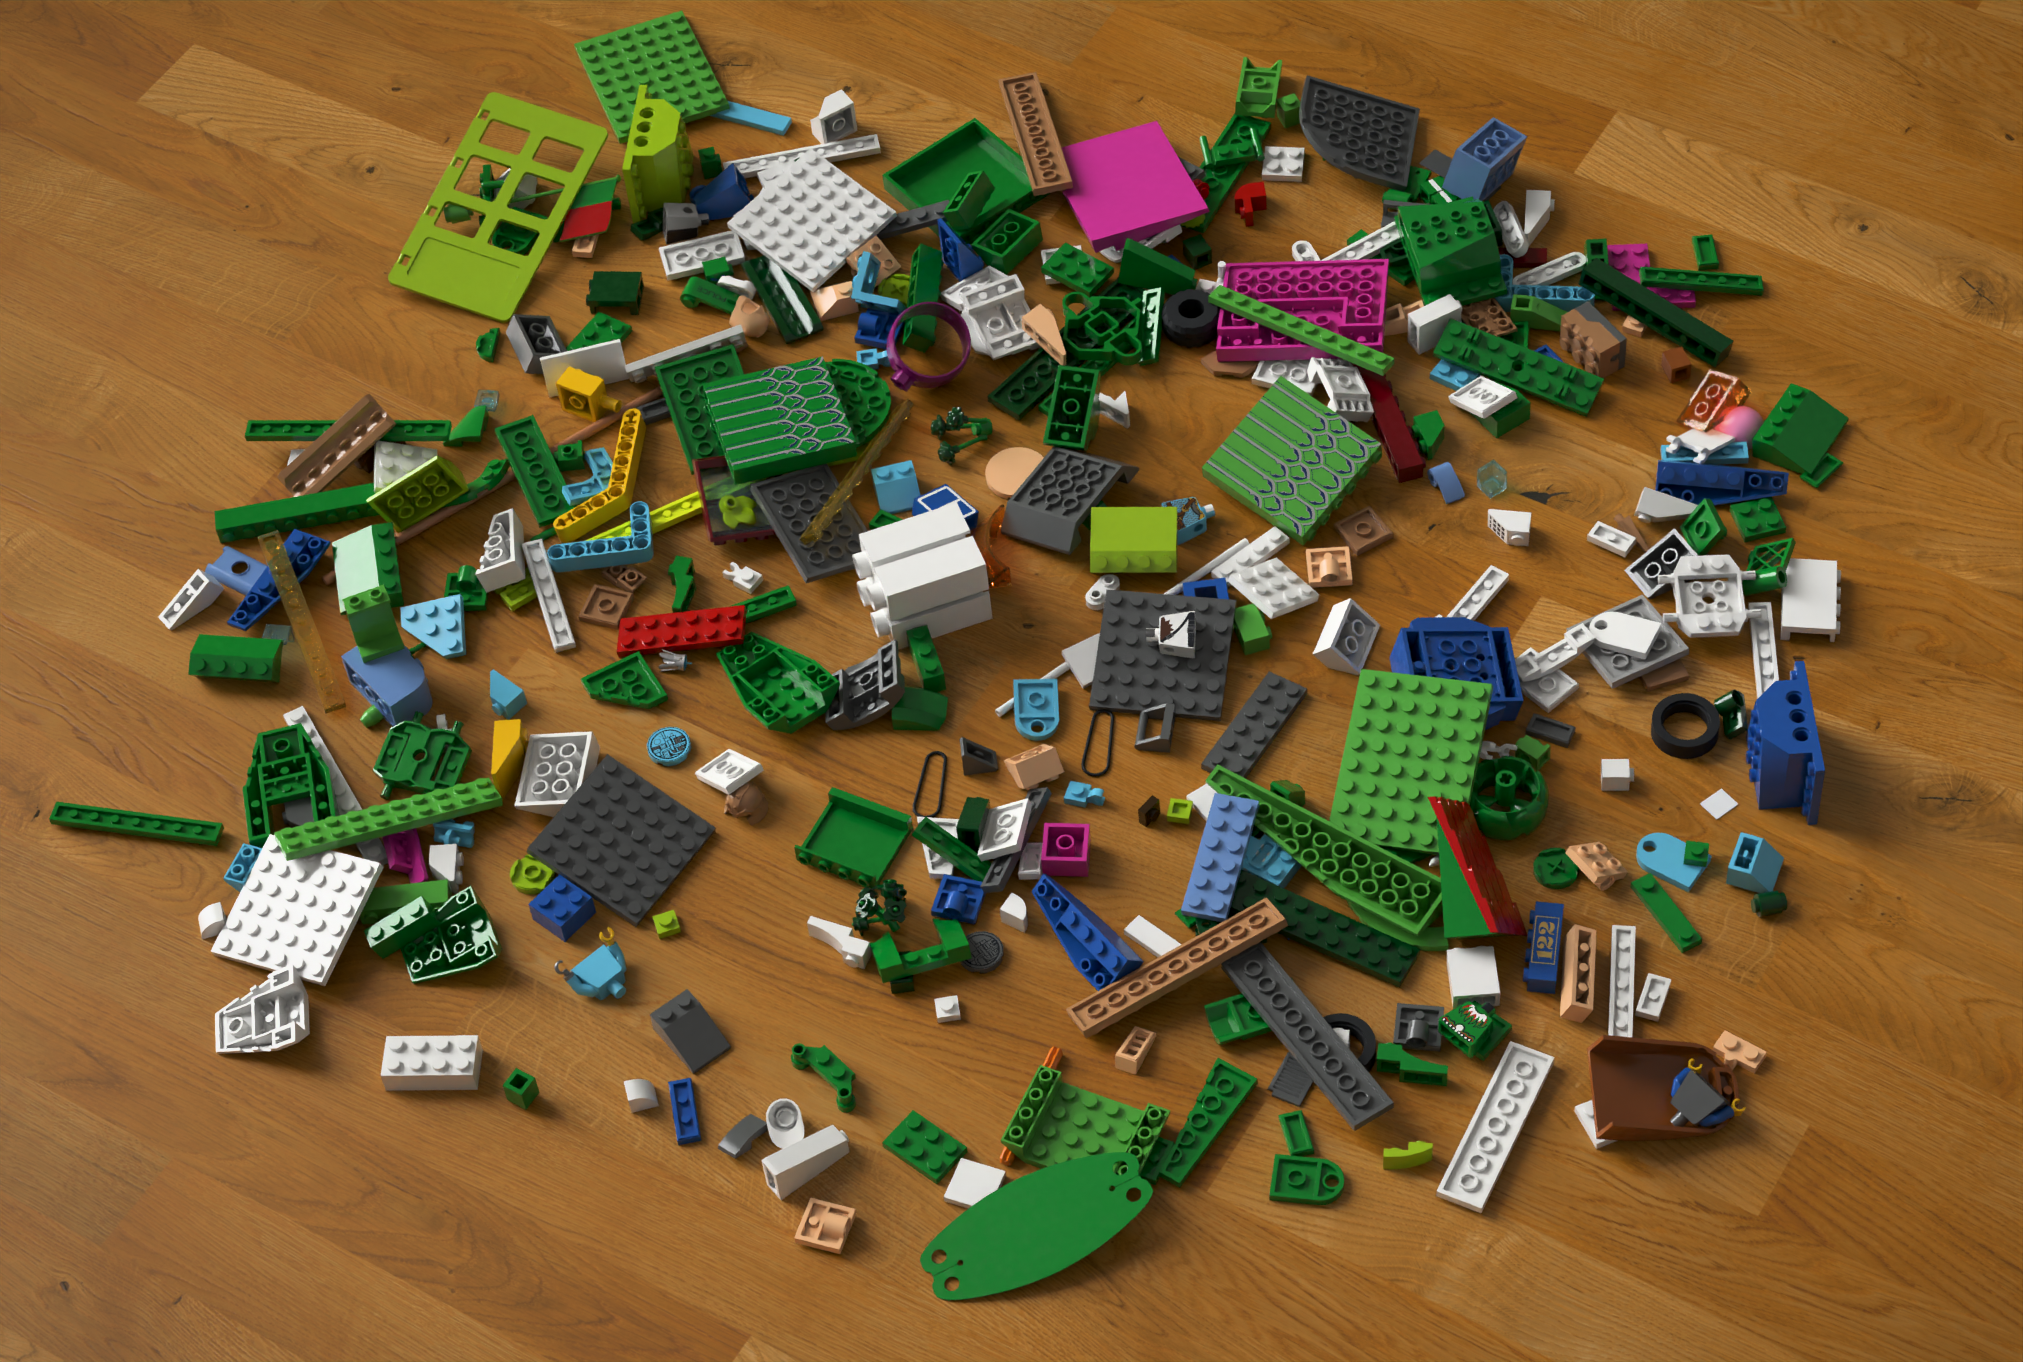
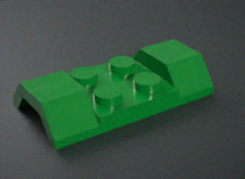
M1243 994L1204 1005L1209 1027L1216 1043L1219 1045L1241 1038L1246 1040L1272 1031Z

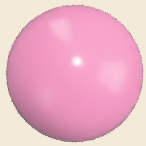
M1734 406L1725 410L1718 417L1715 430L1735 437L1734 442H1747V448L1752 449V440L1764 423V420L1756 410L1750 407Z

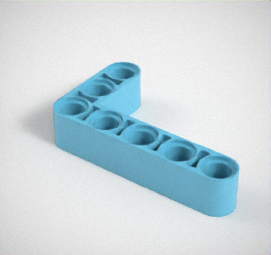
M1500 255L1501 274L1507 288V295L1495 297V299L1505 312H1511L1513 294L1535 296L1567 312L1586 302L1594 306L1595 294L1584 287L1512 285L1513 259L1509 255Z
M642 501L631 505V536L551 546L547 552L551 569L555 572H567L650 561L653 558L654 550L652 523L648 505Z

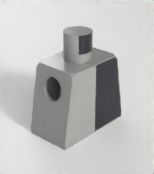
M663 203L662 231L666 244L696 238L698 236V226L709 225L708 214H698L693 203Z

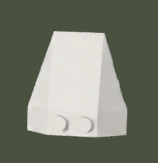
M293 964L272 972L267 976V981L260 986L254 985L250 988L251 992L242 999L236 998L215 1013L216 1053L278 1051L300 1042L310 1034L308 994Z

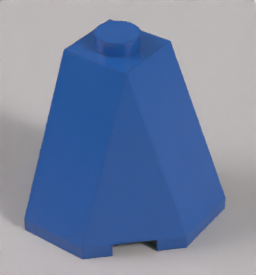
M734 163L729 165L695 196V206L698 214L707 213L709 220L733 217V215L754 199L753 194H750L746 186L747 182Z

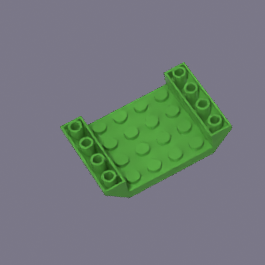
M1040 1065L1002 1136L1001 1143L1024 1163L1041 1169L1092 1155L1113 1152L1131 1153L1139 1161L1140 1168L1138 1173L1140 1175L1170 1115V1110L1148 1103L1145 1111L1066 1084L1062 1080V1072ZM1118 1161L1113 1165V1172L1117 1175L1126 1173L1128 1169L1124 1161ZM1110 1186L1109 1190L1114 1191L1115 1187Z

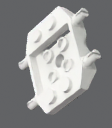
M1729 554L1680 557L1674 573H1671V575H1658V584L1671 583L1676 600V613H1663V623L1676 622L1678 628L1690 638L1739 636L1748 618H1761V609H1745L1742 580L1756 579L1755 570H1740ZM1714 578H1727V579H1728V581L1716 580V581H1712V582H1699V581H1694V582H1690V583H1685V581H1684V580H1692V579H1714ZM1711 597L1714 602L1707 604L1702 598Z

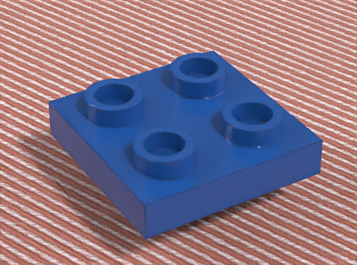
M868 308L866 313L862 312L859 316L858 331L854 337L855 343L887 349L888 334L894 321L900 314ZM905 321L895 330V346L903 331Z
M944 874L931 909V915L976 924L986 895L980 887L982 882Z

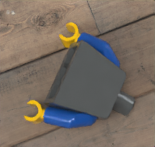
M1693 1058L1688 1061V1067L1684 1068L1673 1079L1670 1103L1679 1110L1670 1119L1674 1126L1684 1127L1690 1121L1695 1126L1708 1127L1722 1123L1733 1116H1741L1746 1107L1742 1109L1735 1107L1740 1102L1738 1098L1733 1100L1731 1106H1727L1730 1102L1700 1075L1702 1064L1697 1068L1692 1067L1695 1062Z

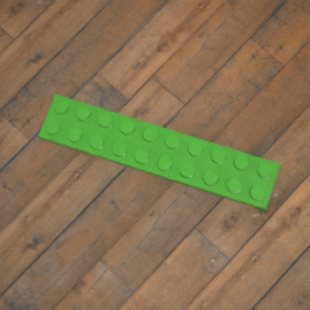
M479 778L473 782L456 784L450 788L436 789L422 795L416 794L410 798L393 800L390 803L379 806L373 805L367 809L350 811L336 817L330 816L316 822H306L301 826L293 828L287 827L281 831L274 832V835L286 861L503 806L502 797L495 789L489 778Z

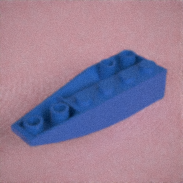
M1658 460L1655 490L1697 505L1704 498L1711 499L1714 505L1787 494L1789 472Z

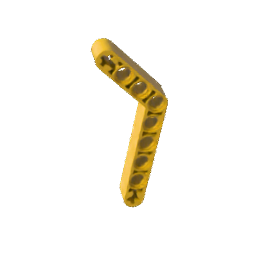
M632 408L623 414L608 488L554 520L553 526L560 542L571 543L630 507L646 432V424L639 409Z

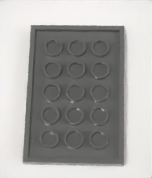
M827 464L802 469L751 484V493L805 583L855 569L852 555L861 552L859 534L868 530Z

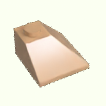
M852 281L819 288L815 292L810 291L820 321L859 312L858 304L855 302V299L851 298L853 292Z

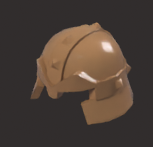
M748 781L731 794L726 795L724 814L730 812L735 818L750 814L747 820L752 826L759 823L766 816L768 802L765 795L754 782Z

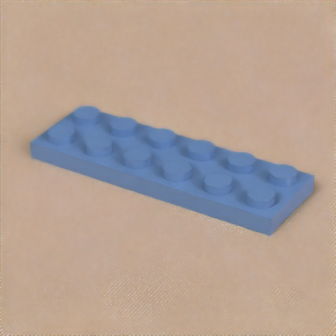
M1218 793L1214 794L1181 908L1182 915L1218 922L1228 919L1259 809V801Z

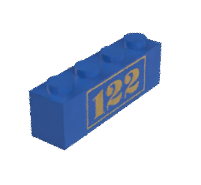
M1536 901L1535 910H1530L1529 924H1533V929H1528L1527 943H1531V949L1526 948L1525 962H1529V968H1524L1523 982H1527V991L1555 994L1564 904Z

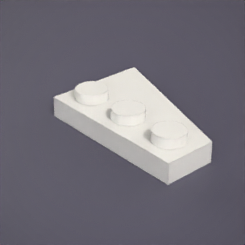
M917 817L918 825L925 817ZM927 817L958 839L956 826L959 819ZM922 843L930 878L942 879L944 874L953 876L955 866Z

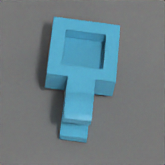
M877 348L856 351L857 362L865 364L874 370L879 369V364L886 367L891 366L887 350L879 353Z
M1070 781L1064 796V803L1085 808L1087 803L1103 806L1105 797H1103L1104 790L1100 788L1092 790V785Z

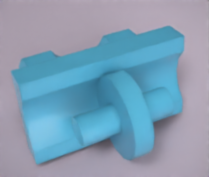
M453 819L433 823L435 829L434 841L444 843V845L457 844L458 846L468 848L473 847L475 832L473 822L465 821L463 824H458Z

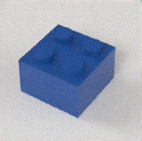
M558 875L528 904L533 920L564 942L596 913L593 898L561 875Z

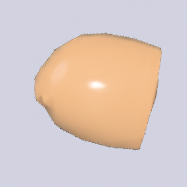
M742 295L736 301L729 324L731 327L741 324L745 336L758 338L766 332L770 319L762 305L759 306L748 297Z

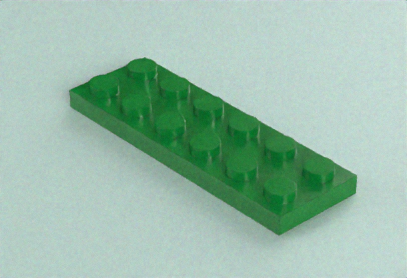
M534 415L495 428V434L539 528L552 524L556 518L576 507V505L569 506L562 494V486L566 485L565 480Z

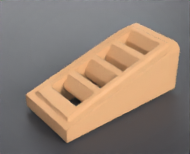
M1135 1026L1115 1055V1067L1122 1071L1136 1074L1156 1038V1033Z

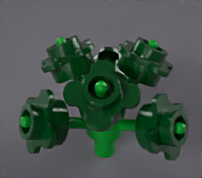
M887 879L883 881L882 885H877L873 888L867 886L862 889L858 894L860 898L856 901V917H853L852 922L854 930H859L860 935L863 936V932L869 931V924L881 921L884 925L888 924L892 932L899 930L900 926L897 922L902 923L906 918L904 909L907 906L905 903L907 891L903 889L904 885L897 884L896 880ZM876 890H881V896L885 898V908L878 904L876 899L879 897V894ZM873 915H877V916H878V917H876V918L868 919L869 917H872Z

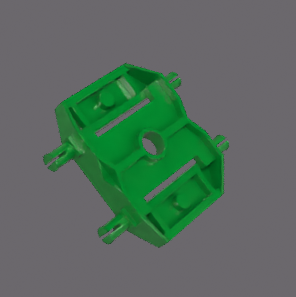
M415 711L412 721L405 720L391 727L373 768L375 775L385 785L380 797L389 800L395 787L426 794L436 789H446L459 784L472 753L471 748L459 735L464 724L460 721H455L451 731L431 729L420 724L424 714ZM449 744L434 781H431L445 745ZM425 753V757L422 760H415L416 755Z

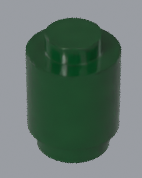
M1778 891L1755 894L1754 899L1751 900V909L1758 917L1780 914L1782 911L1787 910V899L1784 892Z

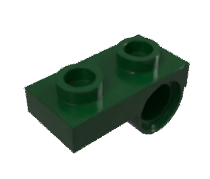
M1734 689L1714 700L1715 708L1719 715L1723 717L1724 734L1727 738L1731 740L1748 730L1743 693Z

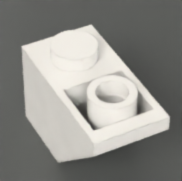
M457 844L430 845L429 866L432 876L436 880L448 879L452 893H458L459 884L463 882L462 871H460V866L464 865L463 853H459Z

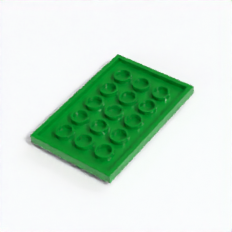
M734 344L655 367V372L691 475L694 474L692 459L725 456L704 399L703 384L744 375Z

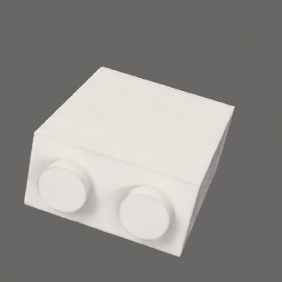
M1449 294L1408 314V343L1419 355L1437 346L1450 318L1462 322L1461 303Z
M1478 946L1476 948H1454L1447 950L1446 963L1453 1009L1467 1001L1473 1002L1474 1000L1481 1005L1488 1002L1492 1006H1500V987L1494 947Z

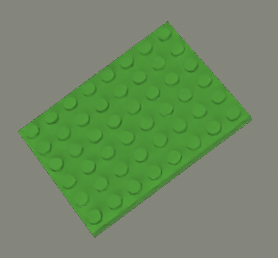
M683 11L674 12L574 44L579 59L619 144L628 142L639 85L648 86L649 93H652V99L666 100L681 113L685 123L730 109L729 103Z
M1361 669L1329 821L1381 848L1439 855L1437 816L1428 797H1444L1446 799L1467 802L1470 805L1493 685Z

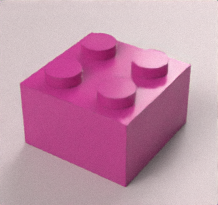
M1044 823L1041 855L1043 874L1048 876L1088 877L1091 846L1090 824Z

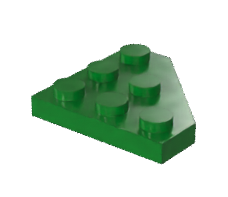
M639 651L581 678V683L591 699L651 709L668 700L666 692Z

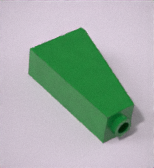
M1127 238L1123 250L1118 283L1150 290L1161 287L1165 293L1173 295L1187 289H1196L1198 279L1194 278V269Z

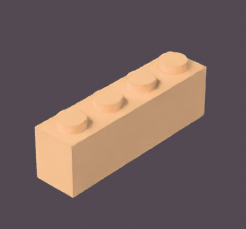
M1575 924L1564 937L1561 1018L1582 1023L1593 1011L1596 954L1595 929Z

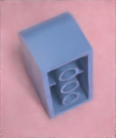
M356 646L341 656L349 682L371 705H374L381 712L384 719L392 727L405 720L412 721L415 711L421 712L424 715L429 712L432 707V696L423 670L424 667L419 659H414L406 646H404L405 649L363 663Z

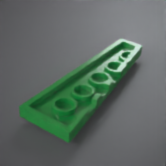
M1217 1058L1206 1079L1202 1092L1199 1093L1196 1099L1197 1102L1193 1110L1190 1111L1183 1129L1180 1130L1176 1138V1143L1172 1146L1160 1170L1161 1178L1179 1188L1182 1186L1258 1084L1257 1078Z

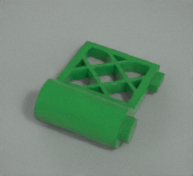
M1794 538L1755 546L1754 550L1750 551L1748 557L1749 565L1746 571L1756 570V579L1742 580L1744 596L1786 587V570L1796 544ZM1766 552L1763 556L1759 558L1761 553ZM1773 555L1775 556L1774 558H1772L1770 561H1768V562L1766 563V561H1767L1768 559H1770Z

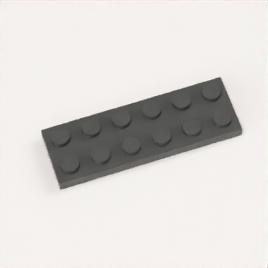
M1269 671L1201 763V769L1211 773L1218 764L1246 779L1305 698L1307 688Z

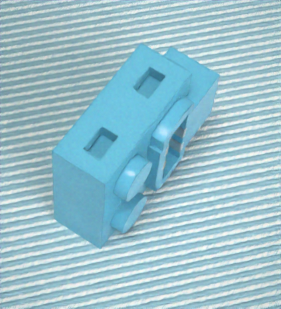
M1264 834L1260 840L1253 836L1250 837L1241 870L1285 888L1302 865Z

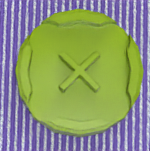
M894 274L887 280L886 278L883 279L878 286V295L898 299L907 306L910 276Z

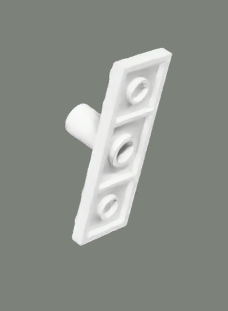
M740 324L624 366L630 382L641 383L647 379L646 377L657 376L655 372L656 366L732 344L737 349L743 346L746 338Z

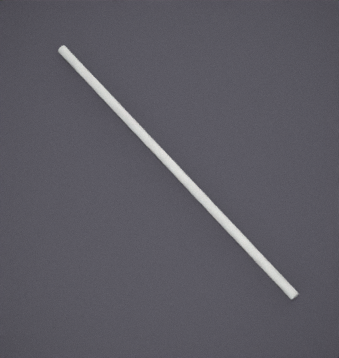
M1246 538L1242 539L1164 594L1178 595L1183 591L1182 583L1198 581L1248 546V540ZM1065 661L1041 679H1056L1068 671L1070 667ZM1014 697L995 710L999 717L1014 708Z

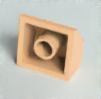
M1046 744L1039 745L1004 760L1018 787L1026 788V790L1037 788L1039 786L1038 783L1044 780L1047 782L1059 778L1058 774L1064 772L1056 748Z

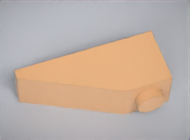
M1039 304L1022 317V329L1060 365L1065 366L1066 351L1054 314L1050 309H1046Z

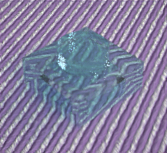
M478 390L474 407L486 405L488 411L495 412L500 397L499 391Z

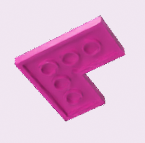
M1607 245L1609 266L1640 284V267H1650L1648 245ZM1646 287L1679 308H1695L1696 306L1695 291ZM1612 305V311L1620 310Z

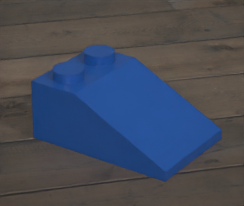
M938 219L942 260L957 280L961 282L982 270L984 262L980 256L974 253L972 246L966 244L943 219Z

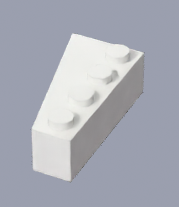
M513 508L495 514L492 518L488 532L490 537L484 545L486 551L479 561L481 567L476 571V576L486 593L525 579V556L521 545L524 543L523 525Z

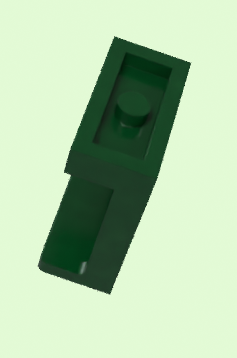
M594 271L593 279L589 280L590 294L586 295V305L590 307L591 314L596 313L597 306L629 307L631 315H639L644 290L642 272Z

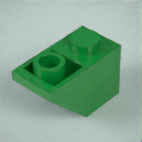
M1437 410L1414 416L1413 426H1411L1412 435L1418 439L1419 449L1421 453H1425L1428 460L1433 459L1444 440L1445 425Z

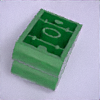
M1058 365L1043 439L1045 446L1083 451L1088 449L1090 440L1095 439L1099 424L1100 370Z

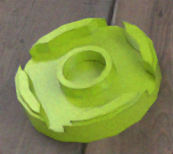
M528 854L525 855V858L514 862L510 870V878L513 887L519 892L538 894L555 879V872Z

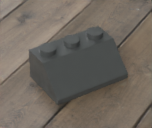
M513 314L506 334L523 370L529 374H543L540 358L567 352L550 316Z

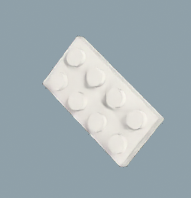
M733 231L659 247L668 281L703 273L702 262L725 257L727 264H732V266L745 262L739 237Z

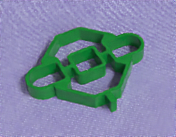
M1071 292L1064 296L1062 306L1066 319L1063 343L1064 347L1077 359L1113 361L1115 359L1122 365H1134L1142 359V343L1139 340L1142 300L1139 297L1131 302L1126 297L1092 296L1089 298L1082 292ZM1073 303H1081L1089 310L1078 316L1068 306ZM1101 308L1126 309L1136 318L1135 328H1125L1120 331L1119 322L1107 312H1100ZM1101 323H1106L1110 329L1103 334H1099L1094 330ZM1085 325L1086 335L1098 345H1104V349H1083L1077 347L1068 339L1069 329H1079ZM1127 341L1137 351L1132 354H1124L1115 347Z

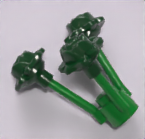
M953 407L952 411L947 413V423H945L940 414L937 415V419L933 420L931 424V434L936 435L939 440H942V436L946 431H960V429L971 428L973 435L978 436L959 446H951L946 441L940 443L938 450L939 459L952 465L955 463V454L959 453L961 449L987 440V435H991L993 430L990 419L968 418V416L964 415V412H961V407Z

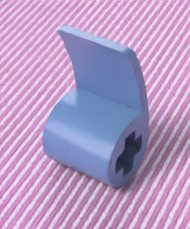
M1449 462L1428 469L1427 474L1430 483L1434 487L1439 486L1446 504L1464 498L1463 488Z

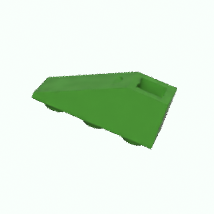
M1513 294L1510 319L1512 322L1529 321V328L1561 331V316L1566 314L1567 311L1535 296Z

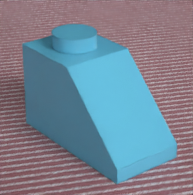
M494 669L490 672L492 709L497 715H503L509 720L527 704L524 690Z

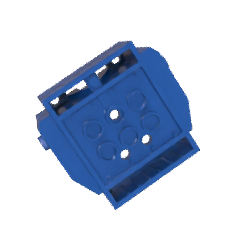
M1421 617L1412 620L1409 628L1400 629L1389 657L1393 673L1492 684L1493 692L1485 730L1498 725L1500 721H1515L1524 700L1508 627H1489L1465 617Z

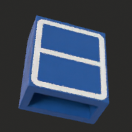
M944 484L915 498L912 515L923 514L957 502L971 531L977 528L979 511L951 487Z

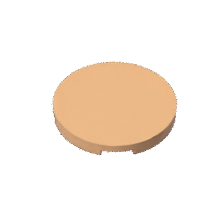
M1023 447L1008 448L1000 451L990 459L986 466L985 475L988 487L993 493L1002 498H1011L1044 457L1032 449Z

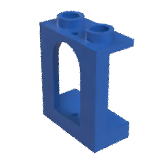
M1226 578L1182 583L1183 596L1229 599Z

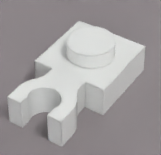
M734 562L730 564L733 572H728L727 570L722 572L723 578L733 580L734 586L749 594L763 581L762 574L746 566L740 569Z

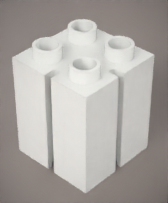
M957 502L859 534L861 552L853 554L852 558L858 577L864 579L857 582L861 601L864 606L871 605L875 611L870 613L878 638L888 635L891 641L896 639L898 641V650L908 647L906 630L927 625L931 638H935L993 619L990 594L988 591L983 592L989 589L986 563L973 536L967 538L965 536L970 534V529Z

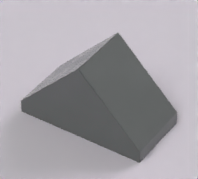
M964 737L959 739L964 775L995 772L998 770L995 751Z

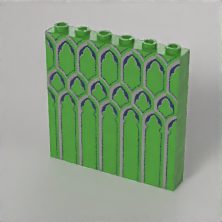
M1280 376L1203 465L1202 473L1204 478L1304 546L1307 541H1311L1315 537L1316 530L1328 522L1332 511L1339 509L1343 503V498L1354 491L1356 483L1360 478L1364 479L1371 465L1373 463L1376 464L1381 459L1383 454L1382 444Z

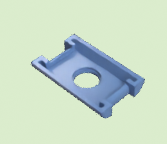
M225 546L223 548L224 553L213 565L209 563L205 572L214 576L218 582L246 596L267 565L229 546ZM238 563H246L248 565L247 570L241 574L232 572V567Z

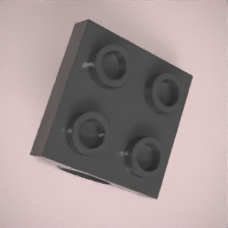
M1397 1003L1393 1043L1402 1045L1404 1049L1440 1052L1442 1035L1438 1032V1019L1444 1015V1007Z

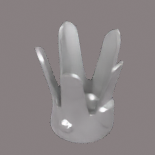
M662 649L665 653H660V656L664 658L663 662L667 664H661L658 668L662 669L660 672L669 670L685 671L687 664H692V662H687L686 654L679 655Z

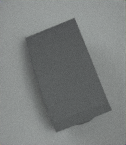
M749 1114L727 1133L719 1143L718 1149L735 1159L752 1149V1141L768 1131L767 1122Z

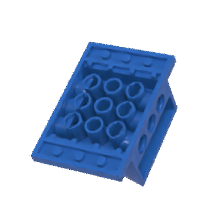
M1795 661L1794 671H1790V680L1775 681L1756 700L1754 709L1751 710V720L1746 734L1748 747L1746 762L1751 764L1749 779L1750 782H1754L1759 810L1801 807L1802 816H1806L1808 825H1815L1818 821L1825 767L1804 661Z

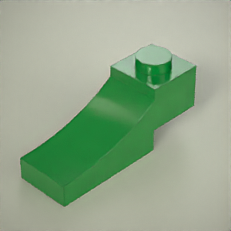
M676 556L674 562L669 565L668 575L671 577L672 585L676 586L675 599L672 605L673 613L687 611L695 594V569L692 558Z
M1394 1043L1378 1044L1377 1072L1399 1074V1082L1447 1086L1448 1066L1416 1058L1402 1050V1045Z

